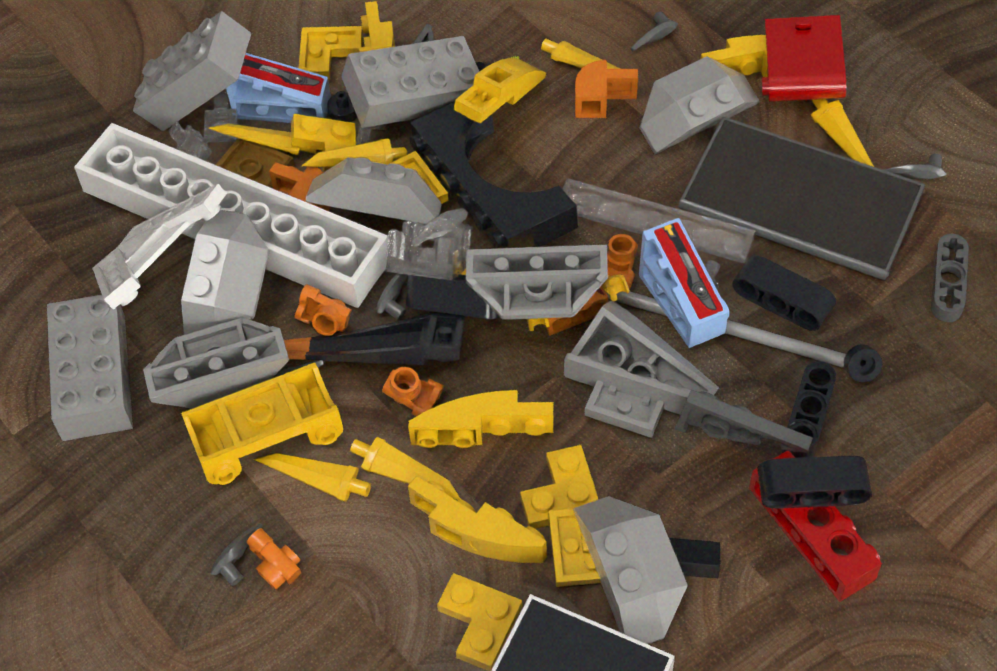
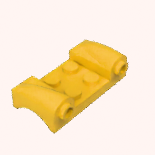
M316 363L181 413L206 479L211 484L225 485L231 483L242 471L239 458L305 432L312 444L328 445L336 441L343 432L339 410L329 396Z

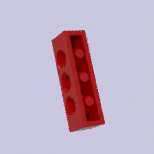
M786 451L773 459L795 457L790 451ZM756 468L752 471L749 489L762 504ZM763 505L839 602L876 580L882 565L878 552L871 544H866L857 534L852 520L848 516L842 515L835 506L768 508ZM810 520H818L824 526L813 525ZM832 549H842L847 553V555H839L835 553Z

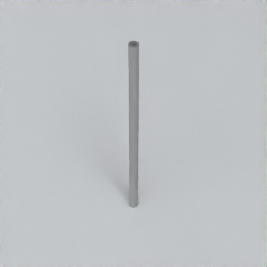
M619 292L616 294L618 298L616 302L666 316L654 298L633 292L628 294L626 292ZM727 320L726 334L844 367V357L846 355L844 353Z

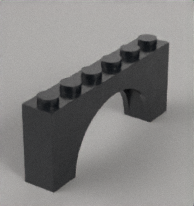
M455 102L410 122L412 136L409 137L413 150L423 155L432 173L437 172L444 188L448 192L452 191L455 194L461 209L464 212L469 211L478 230L481 232L485 231L489 236L494 249L541 247L578 228L577 205L559 185L538 192H515L490 184L473 170L469 164L471 153L484 138L494 133L492 114L480 124L455 111Z

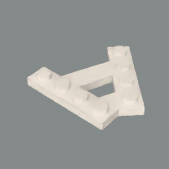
M219 184L134 226L120 245L92 268L103 299L113 310L119 304L122 306L129 304L138 295L137 289L141 286L137 278L182 232L188 231L202 218L205 221L210 220L220 211L219 203L227 193Z

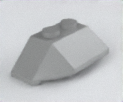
M706 56L653 83L639 129L653 153L657 154L720 123L722 117L730 118L758 104L760 101L745 75Z
M348 157L314 178L306 195V202L434 226L437 225L442 205L416 170L404 168L399 164L387 165L371 162L366 158Z
M220 210L213 218L205 221L196 234L181 299L184 335L235 319L244 318L252 320L255 317L269 250L247 214Z
M607 245L467 250L466 283L502 320L574 317L608 279Z
M239 318L174 338L157 355L152 364L149 363L143 371L151 402L193 409L272 379L289 361L280 328L269 327L259 322Z
M610 496L575 507L573 511L595 564L596 571L599 574L620 633L646 644L664 639L688 585L660 515Z

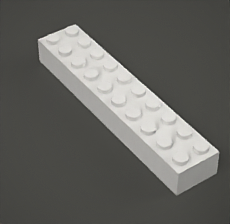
M113 123L109 125L74 166L84 192L147 219L219 184L227 193L219 203L220 210L247 214L267 246L269 256L266 270L304 286L306 284L320 289L321 293L335 299H340L344 303L359 308L391 261L388 235ZM203 218L198 220L192 228L182 232V234L196 239V234L205 223V220Z

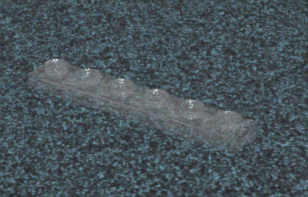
M567 178L562 188L577 205L578 217L638 234L680 218L696 250L744 264L754 240L755 230Z

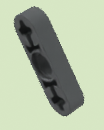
M957 234L942 236L938 241L935 251L931 311L937 319L943 322L958 320L966 304L969 245L962 236ZM949 248L954 249V260H948L950 253ZM945 272L953 273L959 278V281L955 283L947 282L941 277V274ZM946 295H952L950 305L953 308L946 307L944 302Z

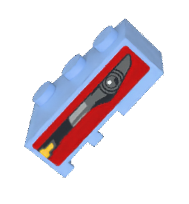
M249 53L245 54L238 80L226 88L233 118L243 120L291 123L293 114L327 118V103L331 98L328 77Z
M680 218L643 231L639 277L686 345L690 348L725 334L729 317L728 306L721 299Z

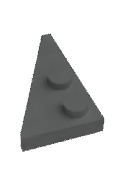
M692 389L675 427V430L686 432L688 425L698 426L709 437L727 438L732 441L759 446L762 438L772 439L781 443L782 450L804 453L808 452L813 439L810 436L754 415L746 407L740 405L732 406L719 401L711 393L697 392Z

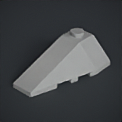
M609 301L601 307L571 352V354L577 356H587L598 363L621 367L632 374L655 378L663 384L676 388H687L697 392L704 391L713 395L719 389L715 383L640 319L613 301Z

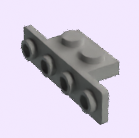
M567 353L564 359V376L566 378L594 386L585 407V416L650 438L654 434L663 409L680 415L691 391L687 388H676L663 384L652 377H642L629 373L618 366H608L595 362L584 355L577 356Z

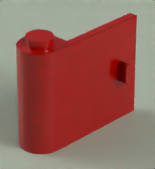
M840 15L765 19L768 77L761 78L762 96H768L769 102L846 97V70Z

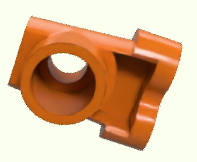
M617 234L608 243V275H623L630 290L635 278L632 268L638 244L629 235Z
M306 284L300 294L299 305L294 318L307 324L312 322L314 329L318 333L330 336L337 330L345 331L352 309L346 307L345 303L340 299H331L321 294L320 289Z
M400 367L392 370L383 386L382 393L393 398L397 403L413 410L412 415L418 416L434 408V405L441 396L444 385L432 379H429L428 382L419 379L418 374L413 369Z
M262 528L257 529L248 538L246 543L249 545V549L263 560L255 570L271 587L277 590L285 581L290 585L299 577L301 570L297 564L301 560L287 545L280 549Z

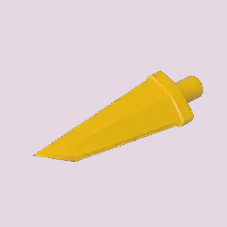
M545 39L541 46V50L551 54V59L579 68H583L594 61L602 60L566 41L558 44ZM607 62V69H620Z
M826 99L812 100L817 108L811 114L814 122L818 123L852 160L873 166L840 101L836 100L828 103Z
M224 124L208 128L225 135L286 151L294 155H299L300 151L314 154L317 151L316 149L291 146V132L235 124Z
M389 138L380 139L378 141L318 152L302 166L332 168L348 157L366 158L371 162L389 164L406 156L407 150L405 147L391 148Z
M376 437L372 445L355 439L352 443L350 452L364 458L361 465L362 470L410 484L418 476L426 482H436L450 497L457 500L461 499L448 479L398 450L384 439Z
M280 453L253 459L334 496L340 501L347 502L351 492L367 497L371 490V483L356 479L359 468L351 465L345 466Z

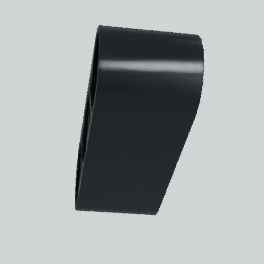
M759 255L751 256L732 282L734 290L741 297L809 331L818 330L836 304L835 296L825 287Z
M423 269L408 271L407 307L485 319L500 318L466 283V275Z
M823 361L811 362L806 366L787 428L813 438L807 453L790 451L795 458L814 457L836 381L834 368ZM804 411H810L814 414H807Z
M860 456L771 459L762 462L757 467L762 504L768 508L858 505L867 502L872 497L866 460Z

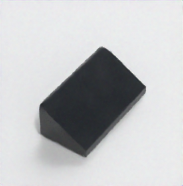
M669 538L683 575L707 578L719 577L721 562L720 542Z

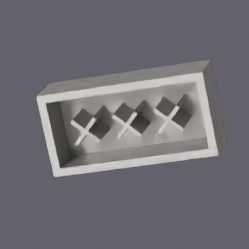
M222 11L211 19L206 18L203 20L198 29L192 33L187 32L180 42L174 46H168L161 56L155 60L150 59L142 70L144 75L143 81L134 95L137 99L133 112L160 130H166L238 80L251 32Z
M464 36L348 54L341 78L361 127L365 128L420 118L453 103L455 99L473 86L474 77L480 71Z
M102 295L47 304L51 419L62 441L133 429L125 315L121 305L119 304L113 310L103 299Z

